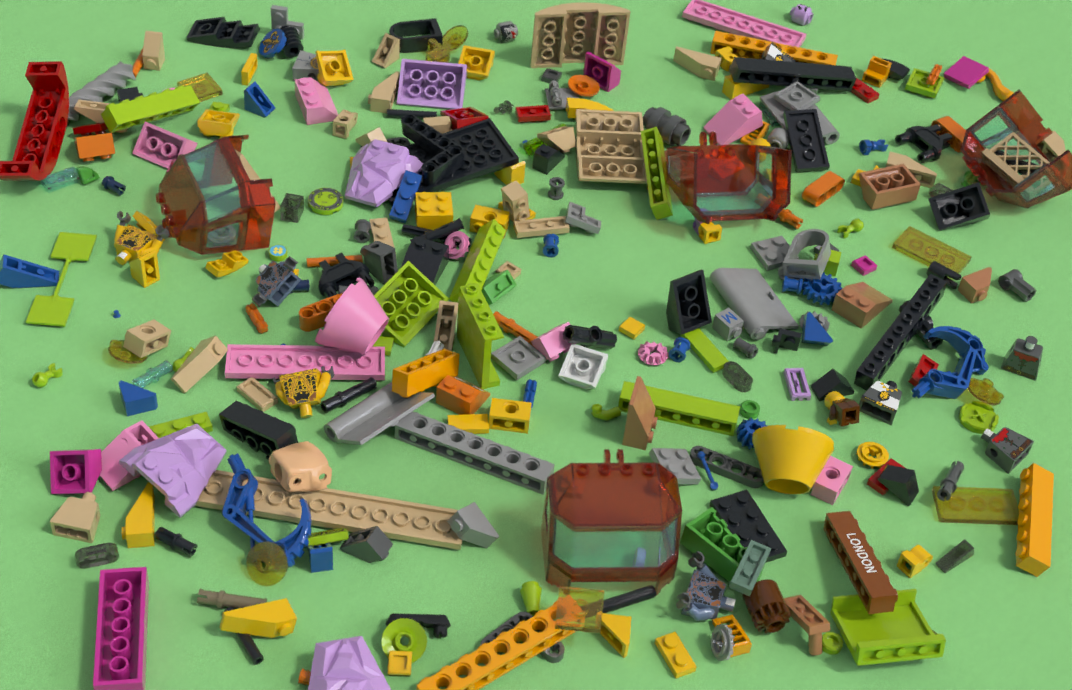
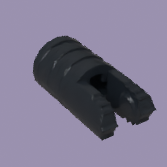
M936 261L931 263L926 273L928 276L932 274L947 281L946 285L952 289H956L958 285L952 279L960 280L962 277L957 272Z

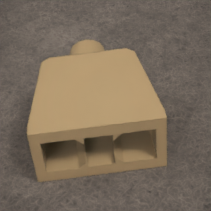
M85 492L81 499L76 497L67 498L50 520L53 535L93 543L100 520L99 505L95 502L96 496L90 492Z

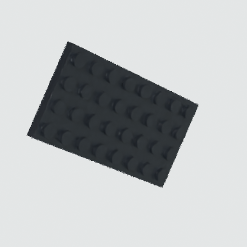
M490 118L443 133V135L463 148L464 165L435 185L424 184L422 177L417 192H436L515 165L519 163V157ZM416 143L404 146L409 150V155L417 157L423 164L435 157ZM399 188L395 189L392 192L393 195L389 199H387L391 207L393 206Z

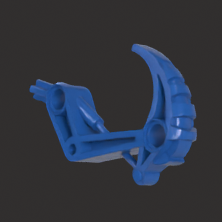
M939 326L929 330L923 336L925 339L938 337L947 341L957 351L960 358L955 371L952 373L936 369L929 370L919 380L918 385L911 390L914 393L912 396L914 398L916 396L921 398L924 394L957 399L969 387L972 372L983 375L989 368L984 357L986 349L983 348L980 338L975 335L973 336L969 331L952 326Z
M238 453L230 455V458L227 460L234 475L222 514L227 520L250 536L251 552L247 555V561L255 566L260 564V562L266 563L275 571L294 566L295 559L303 556V549L308 546V538L311 536L312 518L307 501L304 498L299 500L302 507V515L296 529L287 537L274 542L253 522V511H255L254 495L258 488L257 479L252 475L250 469L245 468ZM248 479L247 484L242 486L243 482ZM255 541L264 548L255 552ZM284 550L283 555L277 558L278 552Z

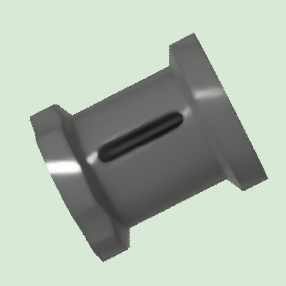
M553 177L549 181L550 190L548 197L552 200H559L564 195L562 188L565 185V181L562 178Z
M365 219L356 221L354 239L359 243L369 241L370 222Z

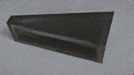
M964 539L938 560L936 565L944 573H947L974 555V547Z

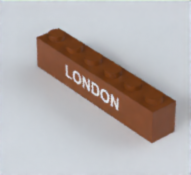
M851 511L826 513L824 531L868 614L893 612L895 602L898 601V593L896 589H893L889 576L883 571L881 562L877 560L872 546H869L865 533L859 528L857 519H854Z

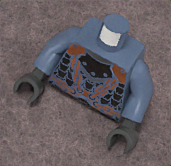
M289 256L280 263L271 261L269 265H261L259 268L260 275L256 278L258 293L252 298V301L260 307L261 304L269 299L276 306H279L301 281L292 272L295 270L298 262Z
M699 551L693 553L692 558L688 561L689 566L697 567V569L693 571L687 593L682 592L678 595L677 599L680 601L676 603V607L682 609L681 614L691 616L695 621L716 619L720 608L733 612L736 599L723 596L726 584L720 581L703 563L704 555Z

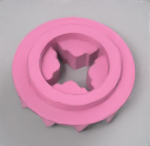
M453 232L445 240L444 244L449 245V258L458 260L460 257H464L465 252L469 251V237L464 232ZM456 242L460 243V244H459V250L456 249V247H457V245H456L457 243H456Z
M646 341L645 344H640L638 357L649 365L663 364L668 358L667 347L662 346V343L656 344L654 341L652 343Z

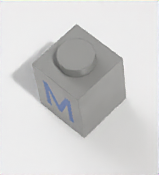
M727 308L715 314L712 328L728 341L742 333L744 320L730 308Z

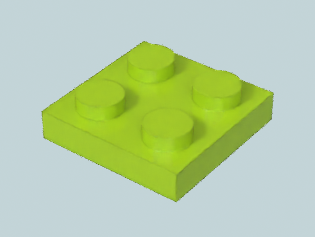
M914 68L905 89L929 98H936L944 77L938 76L933 86L927 85L926 81L930 73Z

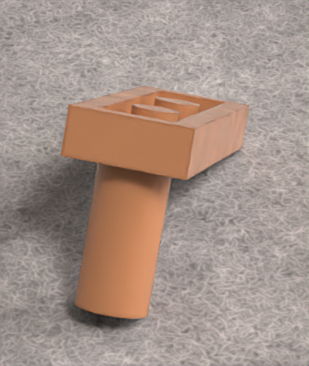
M802 595L783 598L792 615L791 617L808 633L809 654H822V633L830 631V622Z

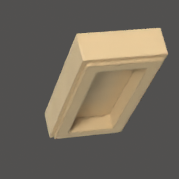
M253 377L236 386L238 393L263 412L278 403V398Z

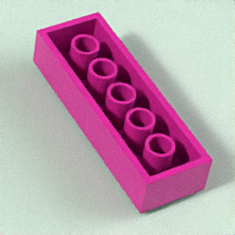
M147 567L100 570L93 678L94 690H145L149 598Z

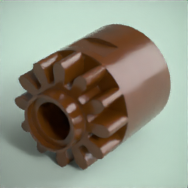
M774 580L757 581L750 596L742 594L743 601L758 632L764 630L765 633H774L781 630L785 623L790 622L789 618L792 615L783 599L778 584Z

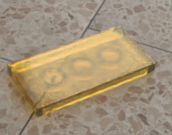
M911 226L903 232L892 246L893 249L927 266L936 261L958 274L962 272L972 258Z
M933 486L932 494L939 522L1018 525L1019 509L1013 489L957 487L948 501H946V498L945 501H942L937 497L941 486Z

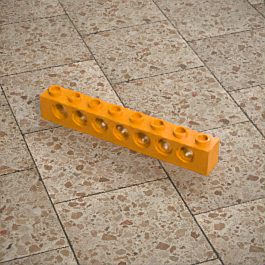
M715 31L710 54L715 55L716 50L730 46L733 49L732 54H735L737 57L761 59L763 51L772 42ZM773 42L796 60L795 62L836 65L838 55Z
M570 595L564 599H558L552 606L538 611L527 621L519 622L510 631L500 633L493 641L483 643L476 651L461 656L457 662L450 666H444L435 675L425 677L416 685L417 690H442L439 689L442 686L447 687L443 690H479L583 628L585 614ZM481 663L486 664L485 666H478ZM460 675H466L467 677H465V678H460V677H458V676H460Z

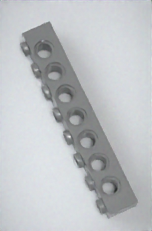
M412 411L395 425V439L537 493L544 495L553 479L555 464L442 423L436 419L426 417Z

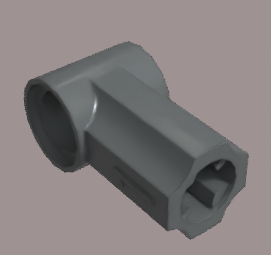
M1017 269L1003 274L998 280L1002 289H1011L1026 302L1030 301L1037 291L1023 280L1021 272Z

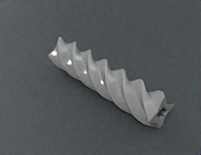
M120 61L117 65L112 66L105 73L96 77L94 81L87 83L82 89L74 92L69 97L68 121L79 120L80 113L74 110L78 99L103 103L104 96H114L117 87L125 88L128 79L136 80L133 74V66Z

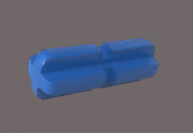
M529 379L526 382L523 402L532 403V408L537 382L536 380Z

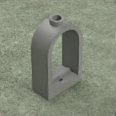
M808 229L798 233L794 237L783 261L785 276L821 279L831 255L829 235L820 229ZM812 245L822 246L817 260L797 259L799 252L803 248Z

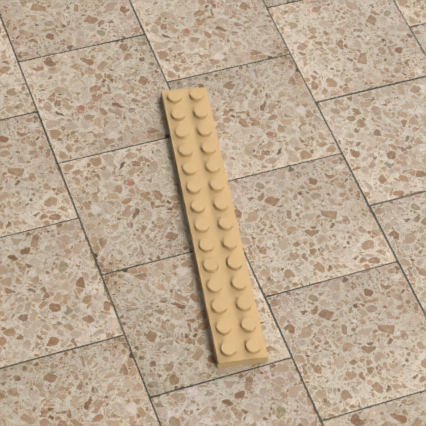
M216 470L208 480V485L201 492L195 506L223 510L234 473ZM254 476L258 481V488L254 495L255 511H253V516L299 523L302 515V507L299 500L304 498L311 512V525L331 529L346 528L349 532L378 526L391 539L461 550L463 540L459 539L447 522L458 511L456 509L329 488L316 491L287 492L275 479ZM248 479L243 482L242 486L247 484Z

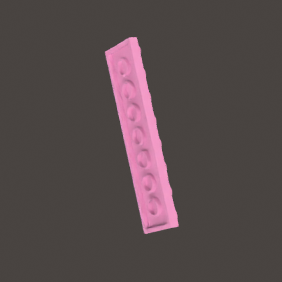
M692 0L682 14V17L689 21H695L717 30L729 32L730 34L795 47H801L807 35L703 0Z
M227 344L225 378L249 379L253 377L254 379H273L275 377L280 379L279 376L282 374L285 375L315 368L322 374V366L325 367L326 371L330 370L331 366H333L335 375L331 380H367L370 377L374 378V380H385V347H372L366 354L328 346Z

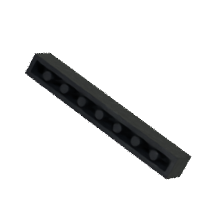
M734 57L729 69L733 81L739 83L790 86L795 82H799L806 88L851 91L856 81L852 67Z

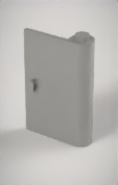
M777 92L760 96L762 103L782 128L786 130L783 114L784 111L791 110L774 99V94ZM815 104L807 108L817 109L824 141L827 144L835 143L839 139L840 133Z
M718 268L711 273L710 280L730 309L744 320L743 327L753 340L764 338L768 329H798L799 325L757 269Z
M391 382L325 424L324 430L328 438L333 442L362 445L388 427L398 424L400 419L434 398L435 395L434 393L418 392L409 398H404L400 394L392 392Z

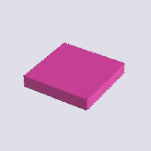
M963 56L944 72V78L969 89L989 72V67Z

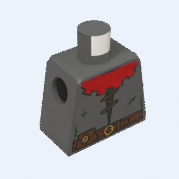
M1028 336L1026 340L1016 339L1006 353L1001 369L1036 381L1041 365L1043 347L1037 344L1038 340L1033 336Z
M1003 427L997 434L986 429L981 436V439L989 443L985 454L1008 474L1029 454L1034 443L1033 440L1007 427Z

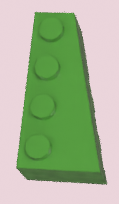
M711 507L685 525L680 543L692 553L701 552L704 555V562L731 583L747 547L744 548L741 545L740 538L728 530V524L723 519L720 520L716 516V510Z

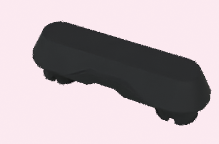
M390 614L385 623L388 626L397 619L409 618L415 620L423 627L434 628L433 635L436 638H439V634L442 635V638H445L448 635L447 628L451 626L447 616L439 614Z

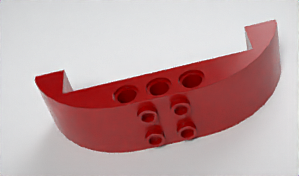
M62 61L28 63L25 77L32 86L33 91L13 160L0 161V180L40 181L47 178L53 171L60 153L69 114L68 81Z

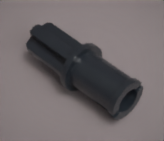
M159 527L155 533L156 539L168 544L172 550L177 549L189 557H192L198 548L197 544L183 538L182 534H175L164 527Z

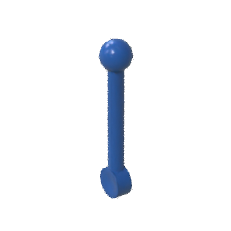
M700 451L697 453V457L701 459L711 483L710 489L715 491L718 489V483L714 482L704 458L705 453Z

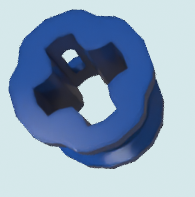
M555 234L545 235L543 238L545 244L543 254L547 257L557 256L559 252L557 247L559 237Z
M784 276L782 292L792 291L800 295L803 279L797 280Z
M683 337L676 338L673 349L669 351V357L675 362L684 361L686 358L685 353L691 346L690 342Z

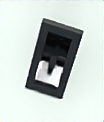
M833 368L811 385L819 401L825 400L826 395L832 391H837L843 396L854 394V390L848 380Z
M887 465L877 479L907 506L911 505L919 492L915 470Z

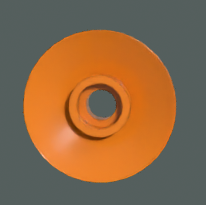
M574 75L568 80V87L578 95L590 97L599 92L600 86L598 82L589 76Z

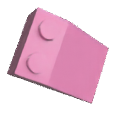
M742 93L728 101L703 129L723 148L763 126L762 111Z

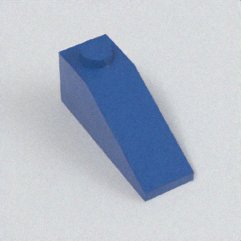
M4 254L0 260V284L3 286L28 288L51 287L58 284V270Z

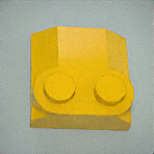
M464 45L458 64H467L466 78L474 80L488 78L490 69L493 66L495 51Z
M346 50L315 52L319 69L317 79L323 86H339L354 80Z
M206 109L198 119L199 132L203 133L204 136L216 135L226 139L230 138L234 133V127L240 114Z

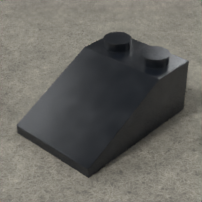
M979 182L928 198L939 231L977 223L989 219L990 216Z
M415 236L408 247L402 266L407 261L411 262L424 276L436 285L449 261V245Z
M701 269L670 281L666 309L670 331L682 335L712 323L704 270Z

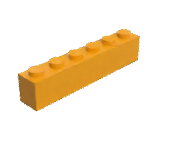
M1033 463L1028 468L1023 469L1020 474L1019 518L1017 521L1018 534L1016 537L1017 550L1015 555L1017 567L1038 577L1051 566L1054 473Z

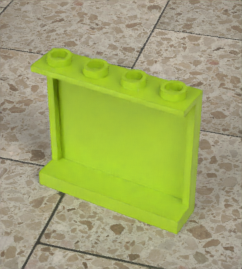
M479 284L460 286L457 318L458 341L480 388L486 389L500 386V379L491 362V346L493 340L502 339L504 335Z
M916 589L897 590L898 601L895 602L894 611L868 614L858 594L833 597L830 614L857 666L943 657L946 638L943 634L933 633L915 602Z

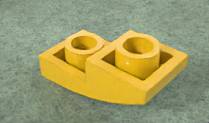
M232 251L223 253L222 259L207 262L205 268L218 278L239 270L249 260L241 252Z

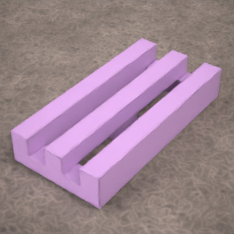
M785 368L783 373L791 401H795L796 398L799 401H803V398H806V401H810L811 393L804 369ZM796 373L799 374L800 381H801V384H802V388H803L804 393L801 392V388H800V385H799L800 383H799V380H798V378H797Z

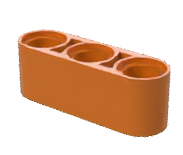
M945 116L932 121L931 126L937 124L941 127V131L936 132L939 136L946 133L952 136V139L947 142L950 143V147L956 152H962L975 146L974 137L951 117Z
M828 171L805 188L802 198L818 207L841 190L845 179L832 171Z
M337 294L302 307L299 310L300 329L310 332L324 327L326 324L325 318L342 294Z

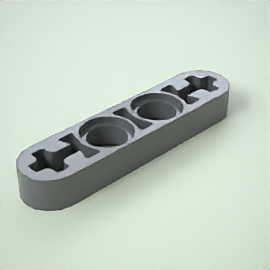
M694 446L690 451V458L693 464L705 469L701 459L697 457V453L703 451L705 453L704 458L711 472L751 488H760L764 484L761 469L703 446ZM720 461L723 465L717 466L714 465L712 462ZM738 468L742 472L734 473L731 469Z

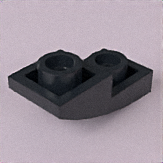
M883 59L892 63L888 75L889 78L904 79L910 72V68L901 63Z

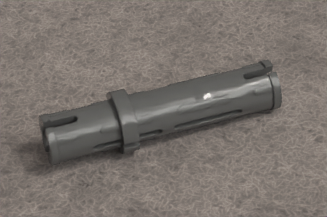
M954 461L946 478L941 481V488L937 493V497L940 500L945 501L946 498V501H948L951 494L955 492L957 488L956 483L964 470L962 462L957 461L956 463Z

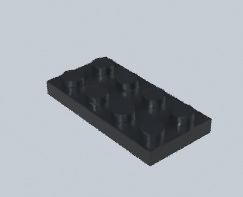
M817 109L784 111L783 116L796 172L828 170L830 165Z
M747 489L711 500L710 507L716 510V516L728 524V530L740 538V543L744 548L748 547L751 540L771 548L765 563L786 557V548Z

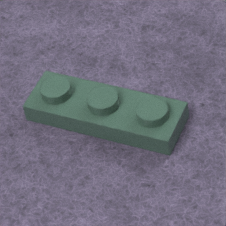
M751 540L731 580L729 588L750 596L771 548Z

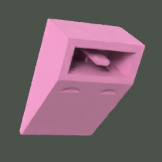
M143 420L124 429L101 452L102 471L99 477L112 491L141 476L140 473L136 476L131 475L119 464V460L134 448L159 439Z

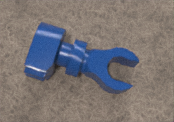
M879 139L876 142L861 140L859 149L863 155H869L870 151H886L889 144L884 145L886 140Z

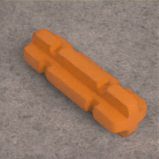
M935 64L926 81L927 85L933 86L942 65Z
M253 303L247 304L245 307L246 312L255 327H257L258 332L261 334L267 332L268 325L259 310H257L256 305Z

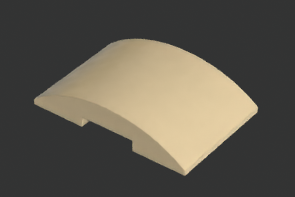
M579 2L555 5L536 12L534 16L530 68L562 67V63H585L586 52H590L613 65H623L630 10L608 4Z
M576 109V168L579 181L647 184L641 131L644 130L642 112Z

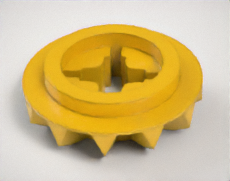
M864 442L859 445L856 452L858 461H863L864 466L870 465L871 469L874 466L880 469L889 459L886 448L876 442Z

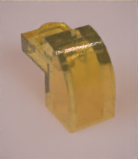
M434 38L429 39L426 61L450 63L449 45L442 46Z

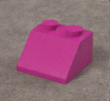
M586 52L583 75L596 80L600 88L607 92L620 84L621 70L606 60Z
M101 449L50 451L51 494L92 493L102 471Z

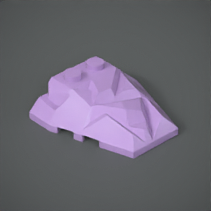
M374 139L369 144L362 146L353 158L345 199L378 207L393 195L392 192L400 187L406 170L419 174L423 163L417 157L409 155V150L406 147Z
M194 424L134 448L119 460V464L131 475L136 476L140 473L165 495V505L181 518L196 505L201 492L208 485V480L215 473L227 450L198 424Z
M362 636L316 643L308 690H391Z

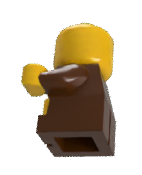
M832 391L826 395L824 403L830 410L827 419L830 425L837 424V420L841 427L849 425V423H859L860 405L857 402L845 398L837 391Z

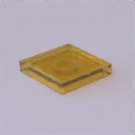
M208 73L177 82V86L183 85L185 87L191 85L200 102L223 94L220 86Z
M559 586L555 629L601 633L604 590Z

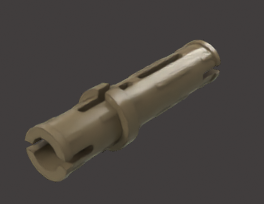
M200 589L198 595L207 596V598L197 597V603L217 605V608L225 606L239 609L267 602L266 598L227 594L223 590L214 592Z

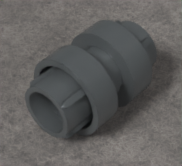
M663 107L649 108L643 116L644 128L647 130L657 127L664 143L670 146L675 144L682 146L687 142L691 128H689L686 120L678 115L672 116L671 112Z

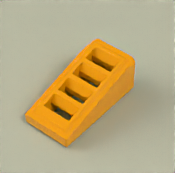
M763 121V126L743 136L740 142L750 146L751 141L755 140L752 137L756 139L764 138L769 131L770 124Z
M733 614L712 619L714 627L730 622L727 626L728 628H733L732 635L736 634L733 641L738 640L739 642L734 643L733 654L730 657L750 652L752 644Z

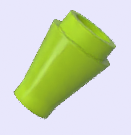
M536 581L525 582L520 589L526 610L532 616L540 611L542 588Z

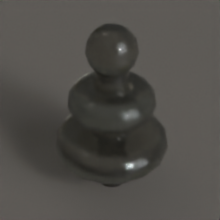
M505 100L499 107L494 108V112L499 113L500 111L502 114L505 112L510 114L514 105L510 101Z

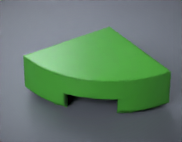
M88 167L76 168L83 185L100 178L97 172Z

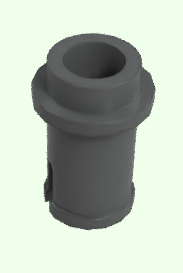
M740 337L733 344V348L743 352L748 358H754L758 353V348L755 344L751 345Z

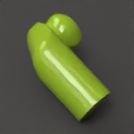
M594 404L591 407V414L595 418L605 421L621 415V410L618 406L609 410H602V405Z

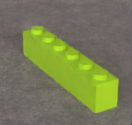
M181 85L174 90L166 89L158 94L154 92L146 97L138 96L131 101L126 99L119 104H108L101 113V116L111 133L141 125L144 122H152L193 111L200 104V101L191 85L185 87Z
M657 127L641 131L650 207L656 220L673 216L663 140Z
M493 219L479 228L449 299L452 302L458 303L460 286L478 283L482 290L506 232L496 220Z
M627 381L623 383L618 404L621 412L628 413L635 383ZM646 386L656 408L654 417H658V420L734 436L740 406Z

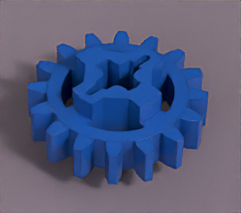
M824 272L821 279L805 278L802 290H804L803 295H807V299H813V303L819 302L820 305L823 302L827 305H830V301L834 303L836 294L843 289L841 282H837V278L832 279L831 274L827 276Z

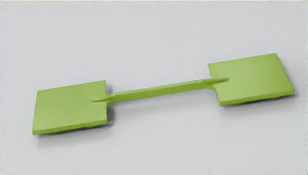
M59 233L51 258L66 260L52 296H35L26 320L27 324L65 327L74 298L58 296L70 262L74 260L89 261L97 235Z

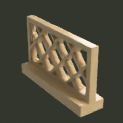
M1014 132L990 150L986 148L982 151V161L1028 201L1034 197L1035 192L1060 174V170ZM1014 139L1017 141V146H1007V143ZM1005 150L1004 155H996L994 152ZM1007 150H1017V155H1007ZM1019 150H1027L1029 155H1019ZM1006 160H1016V165H1007ZM1018 160H1028V165H1018ZM1031 160H1039L1041 165H1030ZM1042 169H1050L1053 173L1042 175ZM1018 170H1028L1027 175H1019L1017 172ZM1030 170H1040V175H1030ZM1029 179H1040L1039 183L1034 187L1029 183Z

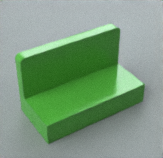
M509 270L495 273L488 278L481 291L490 305L508 293L517 284Z

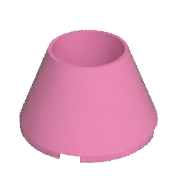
M362 278L356 279L358 282L356 285L351 283L335 303L324 320L326 321L324 329H319L315 338L317 344L366 354L378 340L389 318Z

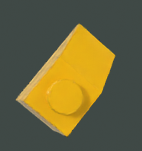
M155 250L129 262L131 276L144 288L160 280L157 252Z

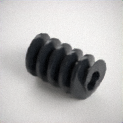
M282 26L280 29L285 32L286 43L283 47L284 54L288 58L297 57L300 50H304L298 31L294 27Z

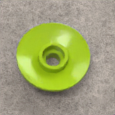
M409 618L397 619L385 628L381 639L382 649L388 658L389 651L412 652L413 663L425 652L427 646L425 630L415 620ZM402 637L409 639V643L405 646L400 643Z

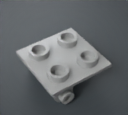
M555 80L550 82L549 88H545L549 109H566L567 98H579L578 94L571 91L570 88H559V84Z

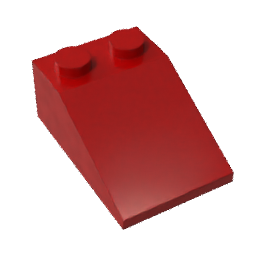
M473 107L440 111L441 116H449L451 121L450 129L452 130L489 118L488 115Z

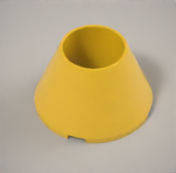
M770 425L755 430L752 435L753 446L765 486L773 491L784 494L798 495L808 493L834 451V441L829 436L798 426V430L786 429V425Z

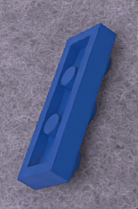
M405 171L389 214L390 219L406 224L415 199V192L418 191L423 175Z

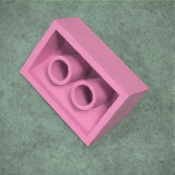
M311 77L294 79L295 96L307 125L331 122L338 116L329 91L325 86Z
M144 122L132 154L177 172L192 159L197 143L156 125Z

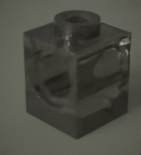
M286 193L280 206L281 220L299 223L304 211V196Z

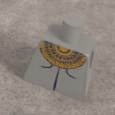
M300 50L292 68L293 82H295L294 79H301L303 77H311L319 82L317 79L319 69L316 54Z

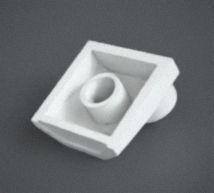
M572 343L558 377L573 386L583 389H595L602 373L606 369L608 354Z

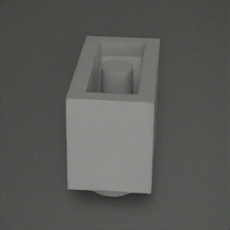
M475 502L458 510L447 521L459 539L484 548L490 547L499 537Z

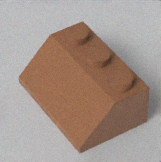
M904 163L859 173L863 199L872 210L914 201L921 186Z

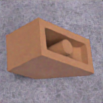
M987 267L962 277L958 291L971 304L986 298L990 287L992 268Z

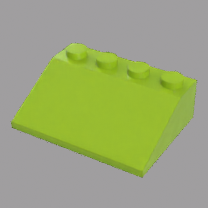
M409 261L374 295L389 318L381 335L394 338L396 344L405 347L438 312L440 300H449L441 290Z

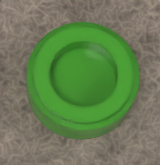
M746 400L741 403L740 414L744 418L749 419L751 417L755 419L758 417L760 406L757 402Z

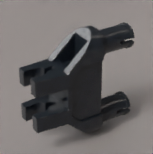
M937 124L930 127L913 126L906 129L905 133L896 135L895 141L898 145L908 141L913 143L923 151L917 155L918 161L925 163L929 160H938L942 150L950 146V143L947 141L951 140L952 136L949 133L939 136L936 132L941 131V127Z
M342 252L335 255L339 262L337 265L330 267L326 260L319 262L322 268V275L318 288L322 296L329 298L337 295L336 291H338L339 285L349 286L351 283H356V279L359 277L366 284L368 283L371 288L374 286V280L369 275V268L359 261L347 260Z

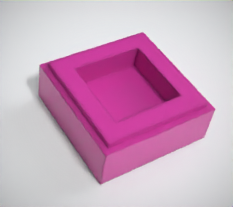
M866 255L852 261L851 264L862 276L877 269V265Z

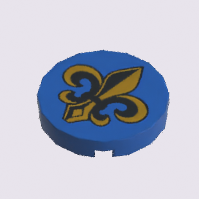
M278 28L273 29L263 38L259 46V52L264 58H273L275 56L273 54L279 53L286 43L285 32Z

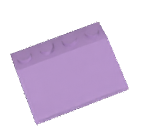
M402 59L397 105L440 109L463 108L467 64Z

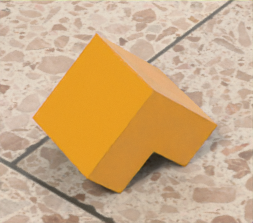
M873 56L869 62L868 69L863 74L862 81L880 88L888 78L892 63Z

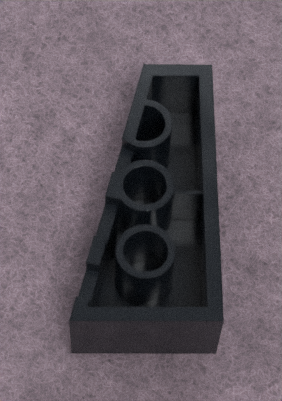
M235 401L219 413L223 430L242 443L247 441L254 451L258 452L261 450L267 455V460H269L273 451L298 443L296 429L292 424L270 416L247 404Z

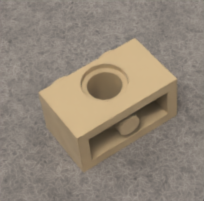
M514 181L502 187L503 209L510 212L512 222L522 221L530 217L528 193L517 181Z
M153 319L127 330L123 347L142 358L168 347L171 330Z

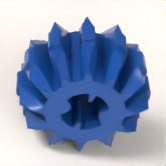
M751 417L748 420L743 419L737 428V441L741 442L742 447L747 446L749 450L754 448L752 442L753 432L767 426L766 422H760L758 418L753 420Z

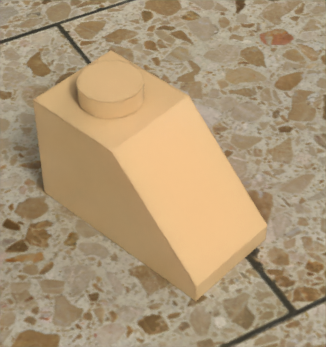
M145 32L142 54L144 69L160 71L165 61L162 32Z
M562 126L537 134V137L546 145L560 150L561 153L569 152L570 148L576 147L573 127Z

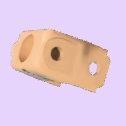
M308 441L294 443L275 450L269 457L271 474L287 492L316 491L327 488V485L331 483L332 468L328 466L325 455ZM321 474H325L323 479H319Z

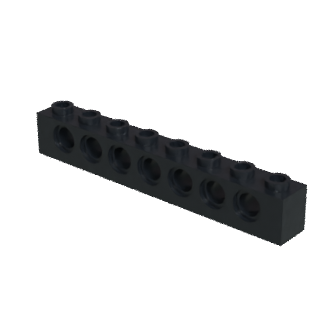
M932 274L927 277L857 369L855 385L867 391L876 381L882 379L943 297L947 281Z

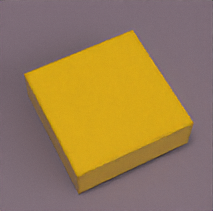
M629 317L619 326V331L632 339H635L645 330V324L632 317Z
M389 651L388 675L411 676L412 652Z

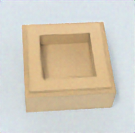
M508 261L496 269V273L509 270L513 279L521 274V269Z

